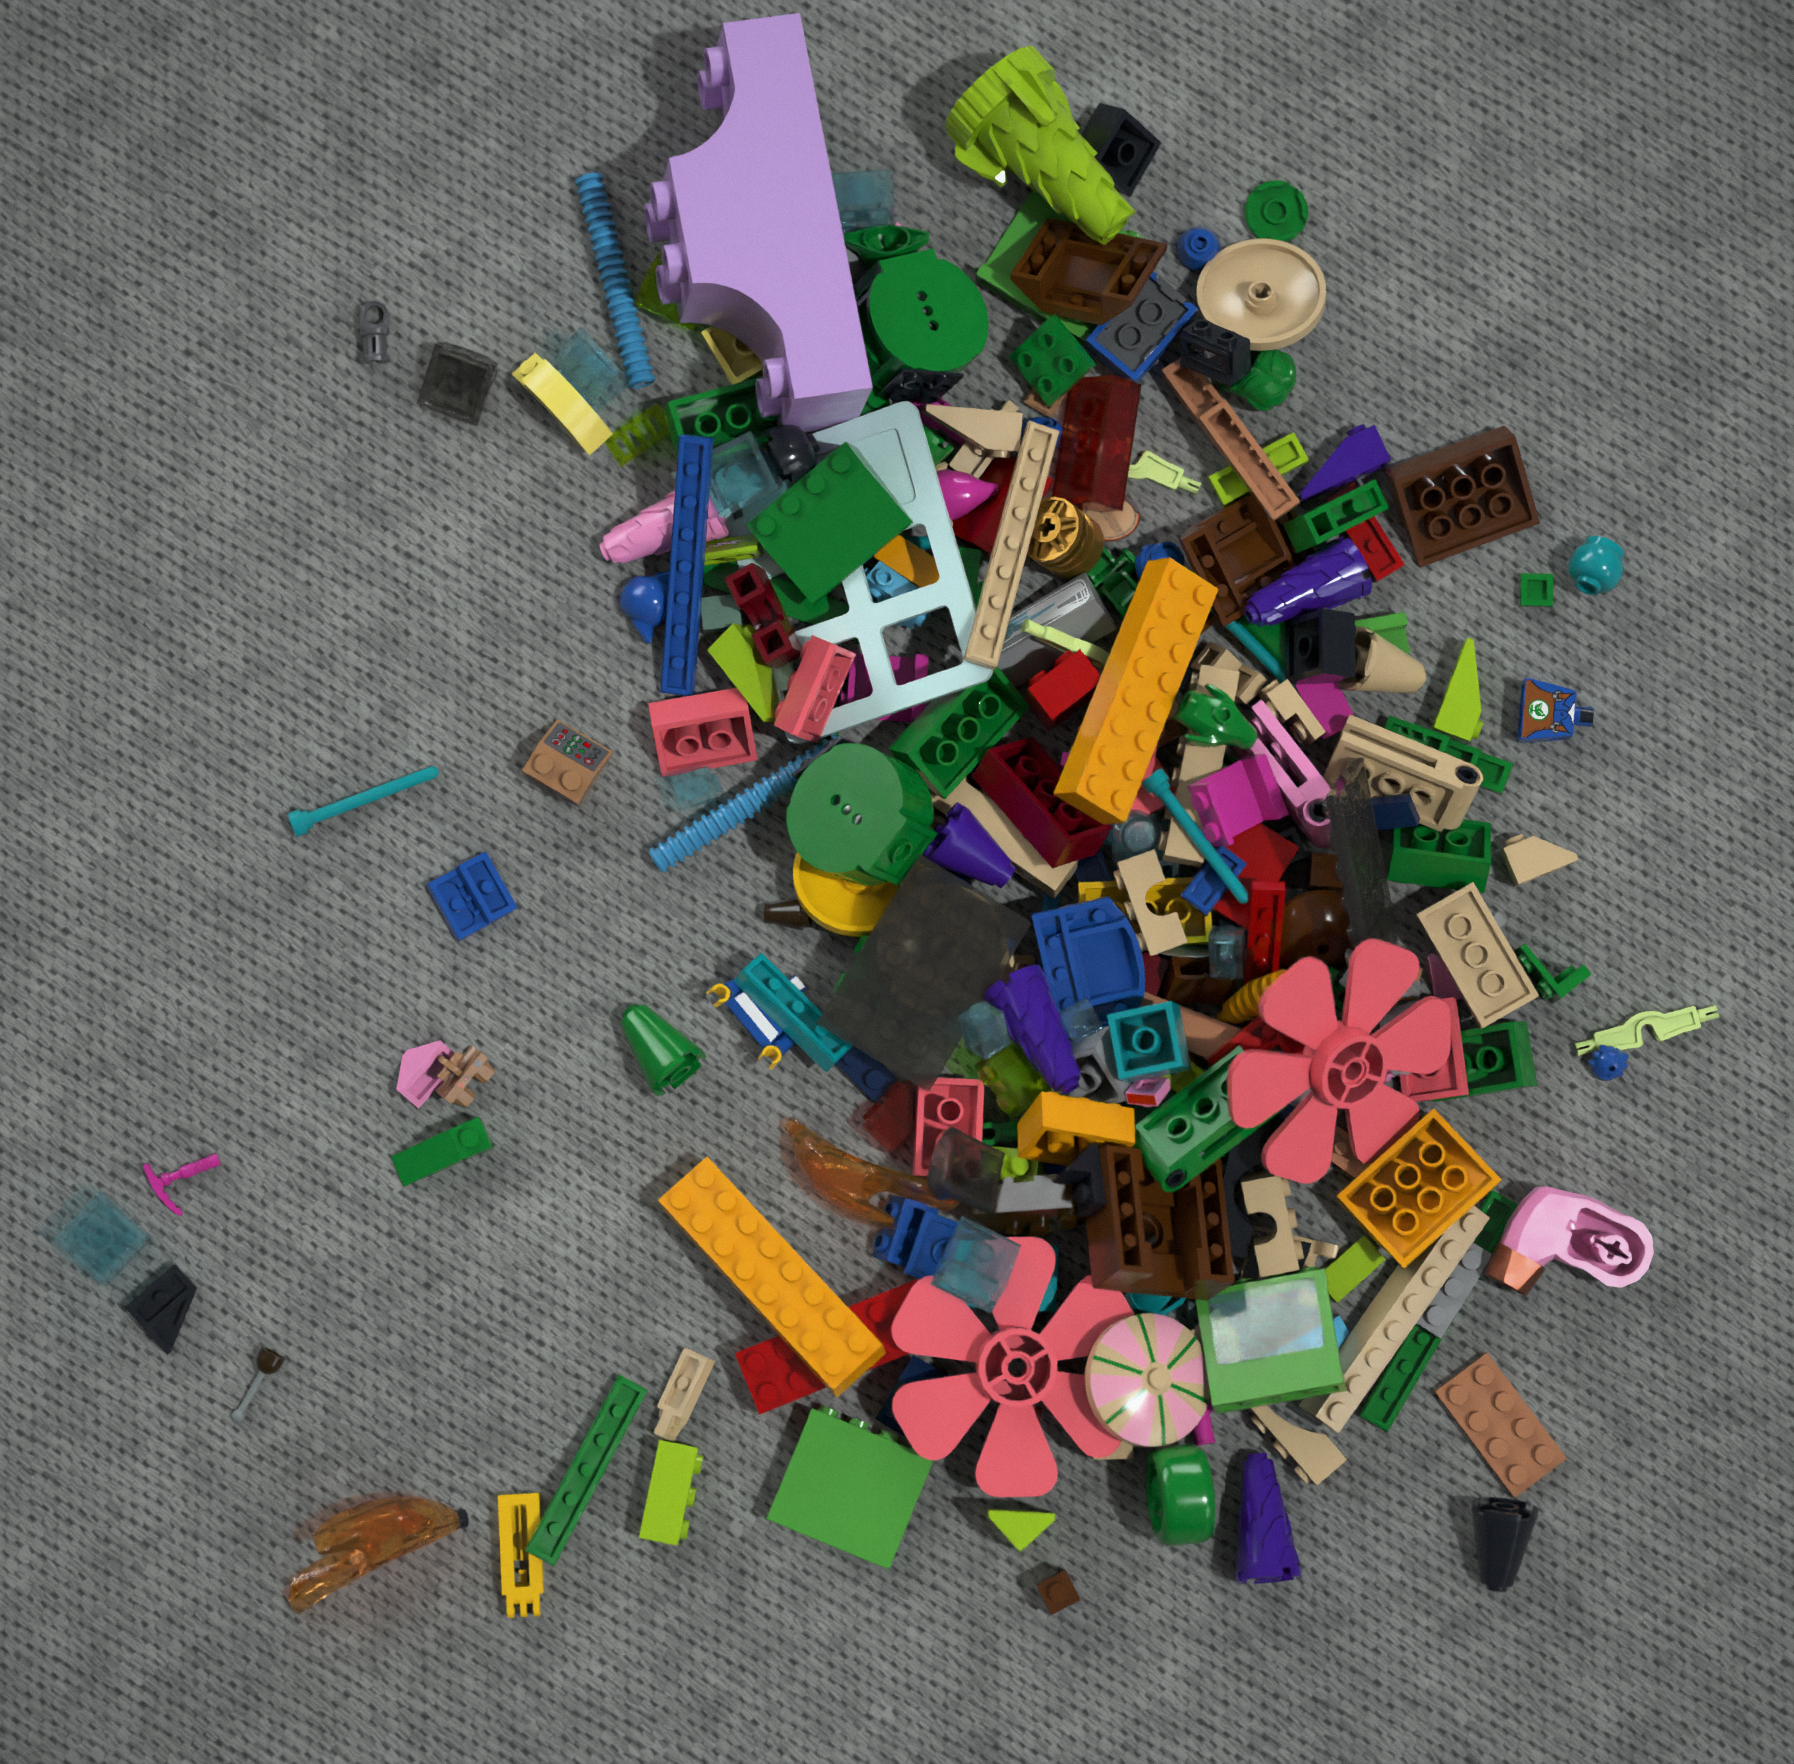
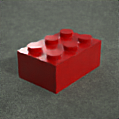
M1081 649L1074 654L1071 650H1068L1055 661L1056 664L1053 666V670L1049 673L1042 670L1028 681L1030 684L1026 690L1025 700L1048 732L1092 699L1101 677Z

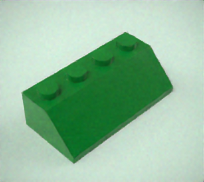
M997 666L988 681L934 699L888 750L896 759L915 769L930 790L942 799H946L984 758L988 749L994 747L1026 712L1030 705Z

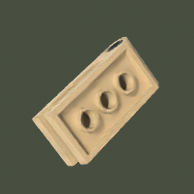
M1350 714L1323 774L1324 780L1330 787L1359 799L1410 794L1420 816L1419 823L1442 832L1443 828L1452 830L1460 827L1483 781L1482 772L1475 765Z

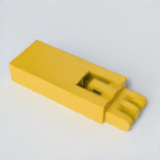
M540 1493L498 1495L502 1595H506L507 1618H514L515 1604H520L521 1618L528 1617L527 1604H533L534 1617H541L540 1593L545 1592L543 1561L524 1551L541 1520ZM529 1560L530 1582L527 1580V1569L518 1570L519 1583H515L514 1561Z

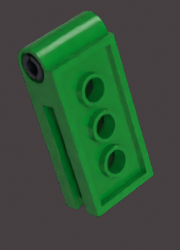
M1240 1045L1135 1125L1137 1130H1135V1144L1132 1148L1141 1149L1144 1167L1164 1191L1173 1192L1183 1187L1287 1107V1105L1254 1128H1242L1231 1120L1228 1112L1227 1076L1232 1061L1240 1053L1244 1052Z

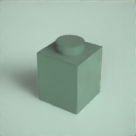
M732 594L702 598L700 626H703L704 634L725 632L733 623L742 626L740 607L737 606Z

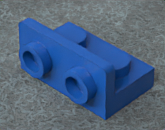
M891 1195L883 1210L884 1220L881 1230L874 1239L873 1257L905 1267L924 1211L938 1214L939 1208L905 1197Z

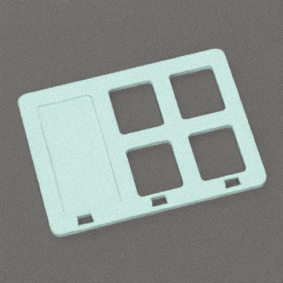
M908 401L893 404L813 433L820 448V451L815 453L817 465L845 441L859 449L912 519L913 523L905 530L919 525L926 527L939 572V580L936 583L879 603H874L862 565L842 581L849 604L848 613L795 632L802 647L806 641H810L812 635L835 645L857 638L873 688L870 696L832 709L820 738L984 683L990 679L993 673L991 669L963 660L959 666L900 686L897 685L882 635L884 628L943 607H948L964 658L976 613V607L919 410ZM767 451L721 466L715 473L714 481L730 537L753 534L746 524L788 490L786 487L790 483L789 479L784 481L780 479ZM740 501L744 517L735 520L730 503ZM763 546V556L760 558L737 561L739 570L751 563L764 568L770 580L774 576L785 573ZM794 660L779 669L772 667L779 702L785 700L783 691L789 690L787 684L791 674L794 672ZM785 731L787 739L794 744L802 745L811 742Z

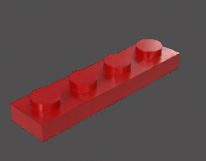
M1251 882L1243 986L1254 979L1274 973L1279 969L1286 892L1285 882Z

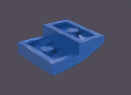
M487 852L458 865L456 869L426 885L429 894L457 943L518 908Z

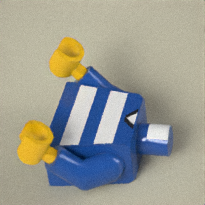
M795 974L789 978L802 993L807 990ZM734 979L724 984L714 985L706 992L707 995L714 992L719 996V1000L713 1006L719 1007L725 1002L726 1006L763 1049L758 1060L760 1061L764 1056L771 1058L772 1064L768 1069H774L781 1057L795 1042L735 984Z

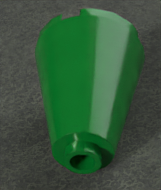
M634 1004L623 1012V1019L620 1025L645 1080L655 1096L666 1094L663 1088L669 1085L676 1089L700 1069L702 1065L698 1060L700 1058L706 1059L702 1049L647 1005L638 1006V1004Z

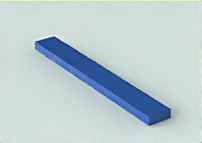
M679 435L660 693L684 696L695 695L713 437Z

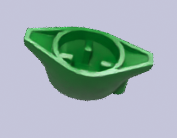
M879 225L844 234V242L846 246L861 256L865 266L870 270L879 260L918 252L919 249L928 244L929 232L898 225Z

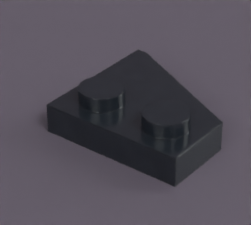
M175 1263L125 1308L168 1355L173 1349L196 1293L197 1286Z

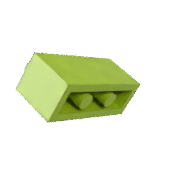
M659 1440L639 1538L676 1546L679 1545L680 1539H687L690 1520H685L684 1517L687 1506L693 1507L697 1488L691 1487L693 1474L700 1475L704 1455L698 1454L699 1447Z

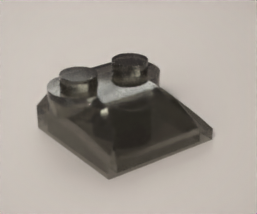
M437 342L432 352L417 404L477 426L492 383L497 377L498 363L486 355L464 347Z
M950 1127L944 1130L934 1146L927 1176L928 1189L937 1199L947 1200L952 1198L973 1208L990 1213L993 1210L1005 1153L954 1127Z

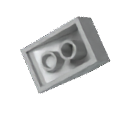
M1109 1026L1086 1032L1070 1041L1073 1047L1071 1051L1081 1072V1078L1078 1081L1080 1085L1070 1093L1062 1094L1061 1091L1057 1093L1074 1098L1085 1097L1091 1101L1107 1104L1127 1101L1126 1091L1133 1082L1127 1083L1119 1080ZM1030 1062L1019 1069L1036 1097L1041 1092H1055Z

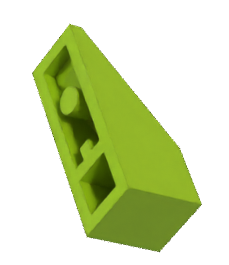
M733 623L707 651L763 722L775 723L774 715L780 702L772 667L764 663L753 640L752 634L756 633L754 627Z
M1469 637L1463 643L1431 728L1433 731L1450 736L1452 740L1466 745L1471 741V738L1477 740L1484 723L1479 720L1482 710L1474 639Z

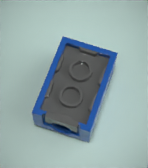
M1154 271L1133 305L1105 324L1098 325L1086 339L1084 346L1088 352L1132 389L1179 337L1182 329L1191 323L1196 317L1198 310L1190 301L1186 303L1187 299L1161 277L1157 279V274Z

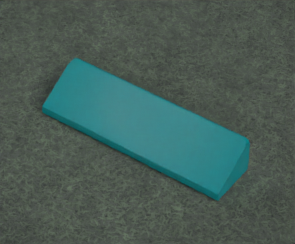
M762 952L741 970L734 979L735 984L825 1072H828L854 1046V1043Z

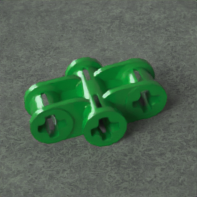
M1104 547L1099 561L1086 574L1095 590L1098 589L1097 593L1101 600L1105 599L1112 610L1123 621L1129 606H1126L1131 603L1137 588V584L1130 577L1136 572V557L1124 547L1120 550L1121 555L1114 559Z

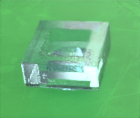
M1088 997L1060 1011L1062 1015L1061 1020L1074 1043L1103 1029V1025Z

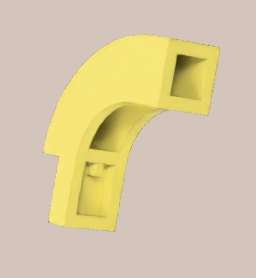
M534 353L512 373L517 382L549 411L570 438L589 456L613 435L585 399L546 359L543 360Z

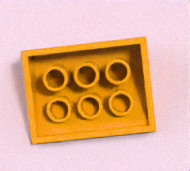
M1433 1108L1337 1195V1201L1354 1221L1405 1269L1497 1186L1502 1179Z

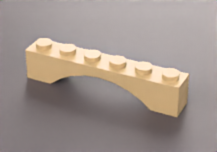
M1216 1308L1210 1313L1217 1362L1220 1365L1241 1362L1239 1333ZM1198 1323L1190 1331L1203 1347L1200 1325ZM1267 1405L1249 1408L1254 1414L1250 1420L1262 1434L1267 1430L1276 1440L1272 1444L1273 1447L1284 1459L1288 1456L1293 1459L1298 1465L1293 1470L1305 1484H1308L1310 1481L1314 1485L1320 1484L1347 1460L1326 1434L1310 1432L1292 1425L1276 1415Z

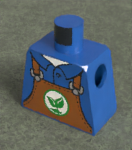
M1525 678L1521 683L1517 743L1569 740L1573 736L1574 725L1592 727L1594 708L1576 706L1577 693L1575 690Z

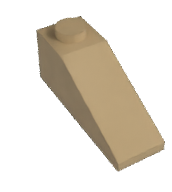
M925 404L921 408V413L983 451H991V457L1010 459V453L1019 452L1023 413Z

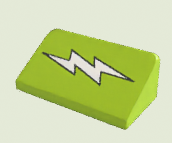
M754 534L706 542L704 566L760 558L763 556L762 545Z

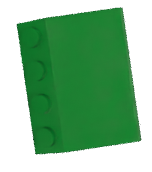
M845 441L746 525L767 553L807 599L815 605L908 528L913 521L859 449Z

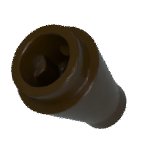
M798 899L765 904V923L801 931L812 926V919L801 907Z

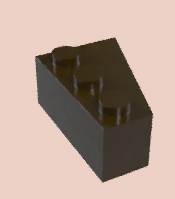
M1059 1174L1034 1175L1033 1181L1016 1183L1014 1177H1005L1002 1184L985 1185L984 1179L973 1180L971 1215L998 1237L1044 1236L1049 1232L1060 1229H1072L1076 1225L1086 1223V1217L1079 1216L1077 1203L1074 1199L1075 1185L1053 1183V1180Z

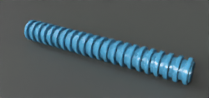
M597 172L584 174L575 180V185L579 187L577 190L578 196H582L580 204L585 207L582 209L583 215L587 216L585 223L590 226L587 228L588 234L592 235L590 242L595 245L592 250L593 253L597 254L595 262L599 263L597 267L598 272L602 273L600 276V281L604 282L602 289L604 292H607L605 295V300L609 301L607 308L609 311H612L610 319L615 322L612 324L613 330H617L615 338L620 341L617 343L618 349H622L620 357L625 360L622 363L623 368L627 369L625 376L630 379L627 384L628 387L633 389L651 385L656 378L655 375H651L653 367L648 364L651 359L650 356L646 355L648 352L647 346L643 345L646 340L644 336H641L643 333L642 327L638 326L641 323L640 318L636 317L638 309L633 307L636 303L635 299L631 298L633 290L628 288L631 283L630 279H626L628 275L627 269L623 268L626 265L625 260L621 259L623 252L618 249L621 246L620 241L616 240L618 233L613 230L616 227L615 222L611 221L613 214L608 211L611 208L610 203L606 202L608 195L603 192L606 189L605 184L601 183L603 176ZM649 382V383L644 384V385L635 386V385L640 384V383Z
M832 734L830 740H822V745H814V750L811 752L806 750V755L803 757L798 755L795 762L790 760L787 762V767L781 766L779 767V772H771V777L761 778V783L755 782L753 783V788H745V793L742 795L737 793L734 800L729 798L726 805L720 804L718 805V810L712 809L709 811L710 815H702V820L699 822L697 820L692 821L693 825L691 827L688 825L684 826L683 832L676 831L675 837L668 836L666 838L667 842L663 843L660 841L658 843L659 847L649 848V854L658 869L666 873L669 866L674 868L677 866V861L683 862L685 861V856H693V851L696 849L701 851V846L705 844L706 846L711 845L710 841L713 839L719 840V835L722 833L727 835V830L730 828L735 830L738 823L743 825L746 823V818L752 819L754 818V813H762V808L765 806L770 808V803L773 801L778 803L781 796L785 798L789 796L788 792L794 791L798 779L792 777L791 774L798 770L801 763L806 759L812 758L824 750L828 742L839 738L838 735Z

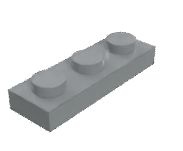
M1472 1243L1416 1324L1441 1339L1488 1265L1492 1254Z

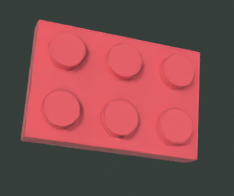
M1456 997L1442 999L1449 1006L1451 1014V1047L1445 1064L1433 1073L1420 1074L1411 1072L1409 1075L1400 1076L1402 1093L1415 1102L1469 1095Z

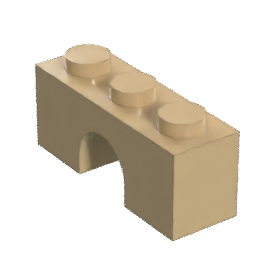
M1155 850L1117 862L1118 870L1113 871V875L1118 889L1125 888L1129 901L1124 902V906L1130 921L1136 919L1140 932L1135 934L1141 952L1147 950L1149 956L1188 943L1177 912L1159 916L1152 913L1146 905L1145 897L1149 888L1165 881Z
M1268 1170L1241 1175V1185L1247 1214L1264 1212L1271 1215L1276 1221V1226L1270 1234L1253 1238L1260 1277L1300 1270L1298 1260L1304 1259L1301 1240H1294L1292 1228H1296L1298 1225L1294 1208H1287L1285 1197L1291 1196L1288 1179L1275 1176Z

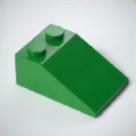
M1513 1021L1486 1026L1482 1029L1474 1028L1461 1031L1469 1095L1432 1100V1102L1538 1086L1527 1021Z

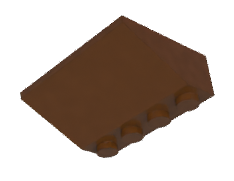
M1505 425L1384 469L1392 499L1419 568L1540 524L1516 436Z

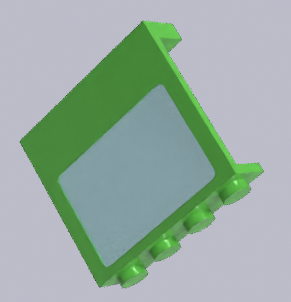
M1306 1267L1299 1270L1298 1274L1286 1276V1273L1267 1276V1279L1254 1281L1250 1278L1235 1281V1285L1227 1287L1209 1300L1196 1299L1211 1401L1216 1414L1347 1391L1341 1369L1327 1286L1329 1281L1325 1269L1319 1270L1318 1267Z

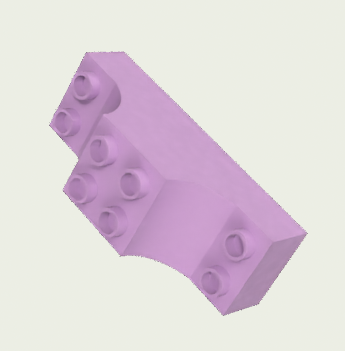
M800 13L723 23L716 47L704 49L705 70L698 71L697 74L701 106L703 110L717 108L720 127L701 146L688 153L668 159L663 181L650 183L651 203L644 206L645 224L650 243L665 241V245H662L663 265L656 266L658 294L662 305L676 303L680 323H701L717 327L734 335L755 353L763 364L764 378L756 379V397L762 418L777 416V425H795L800 427L803 432L824 430L859 417L873 387Z

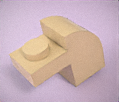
M1211 641L1190 666L1196 673H1198L1201 664L1240 672L1234 701L1237 705L1239 702L1248 705L1258 695L1260 688L1267 681L1260 672L1243 665L1226 648Z

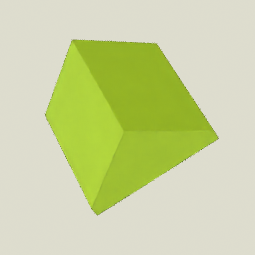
M987 1509V1516L1019 1552L1055 1521L1054 1512Z

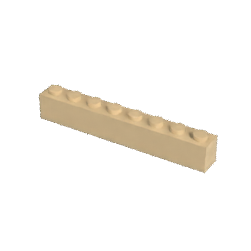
M1473 1206L1405 1269L1398 1264L1338 1350L1347 1391L1305 1398L1299 1405L1300 1408L1337 1433L1341 1431L1490 1219L1486 1214Z

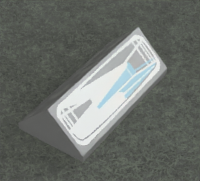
M1086 572L1010 616L997 666L1012 685L1017 688L1029 681L1040 671H1046L1056 664L1055 661L1064 654L1034 639L1035 636L1021 631V625L1025 619H1030L1042 626H1050L1091 644L1117 629Z

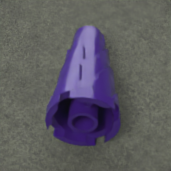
M1344 536L1330 541L1325 547L1306 557V561L1281 574V578L1253 593L1247 601V607L1244 608L1248 622L1251 625L1256 624L1260 628L1266 625L1271 627L1297 616L1325 608L1329 610L1355 599L1360 600L1368 596L1372 591L1371 577L1363 580L1362 572L1368 570V567L1359 549L1349 538L1343 540Z
M1031 965L1008 974L1010 980L1004 984L1001 979L998 980L983 995V1000L997 1021L1002 1024L1014 1044L1022 1049L1034 1069L1041 1073L1042 1077L1045 1078L1055 1092L1061 1091L1062 1094H1067L1074 1091L1080 1085L1078 1081L1081 1078V1072L1071 1051L1073 1047L1061 1022L1062 1015L1052 996L1042 967Z
M1267 1453L1247 1455V1461L1242 1462V1488L1235 1559L1236 1583L1247 1584L1248 1579H1255L1254 1584L1290 1581L1294 1580V1577L1302 1578L1301 1565L1294 1546L1291 1525L1284 1507L1280 1485L1277 1483L1273 1459H1267Z

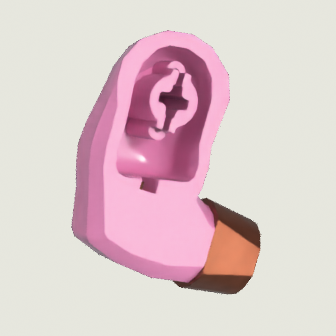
M1547 1186L1535 1187L1521 1200L1508 1219L1500 1241L1495 1245L1485 1274L1506 1287L1527 1296L1546 1270L1544 1265L1555 1259L1569 1266L1585 1270L1607 1286L1622 1288L1638 1281L1649 1269L1654 1254L1652 1235L1644 1223L1616 1211L1595 1198Z

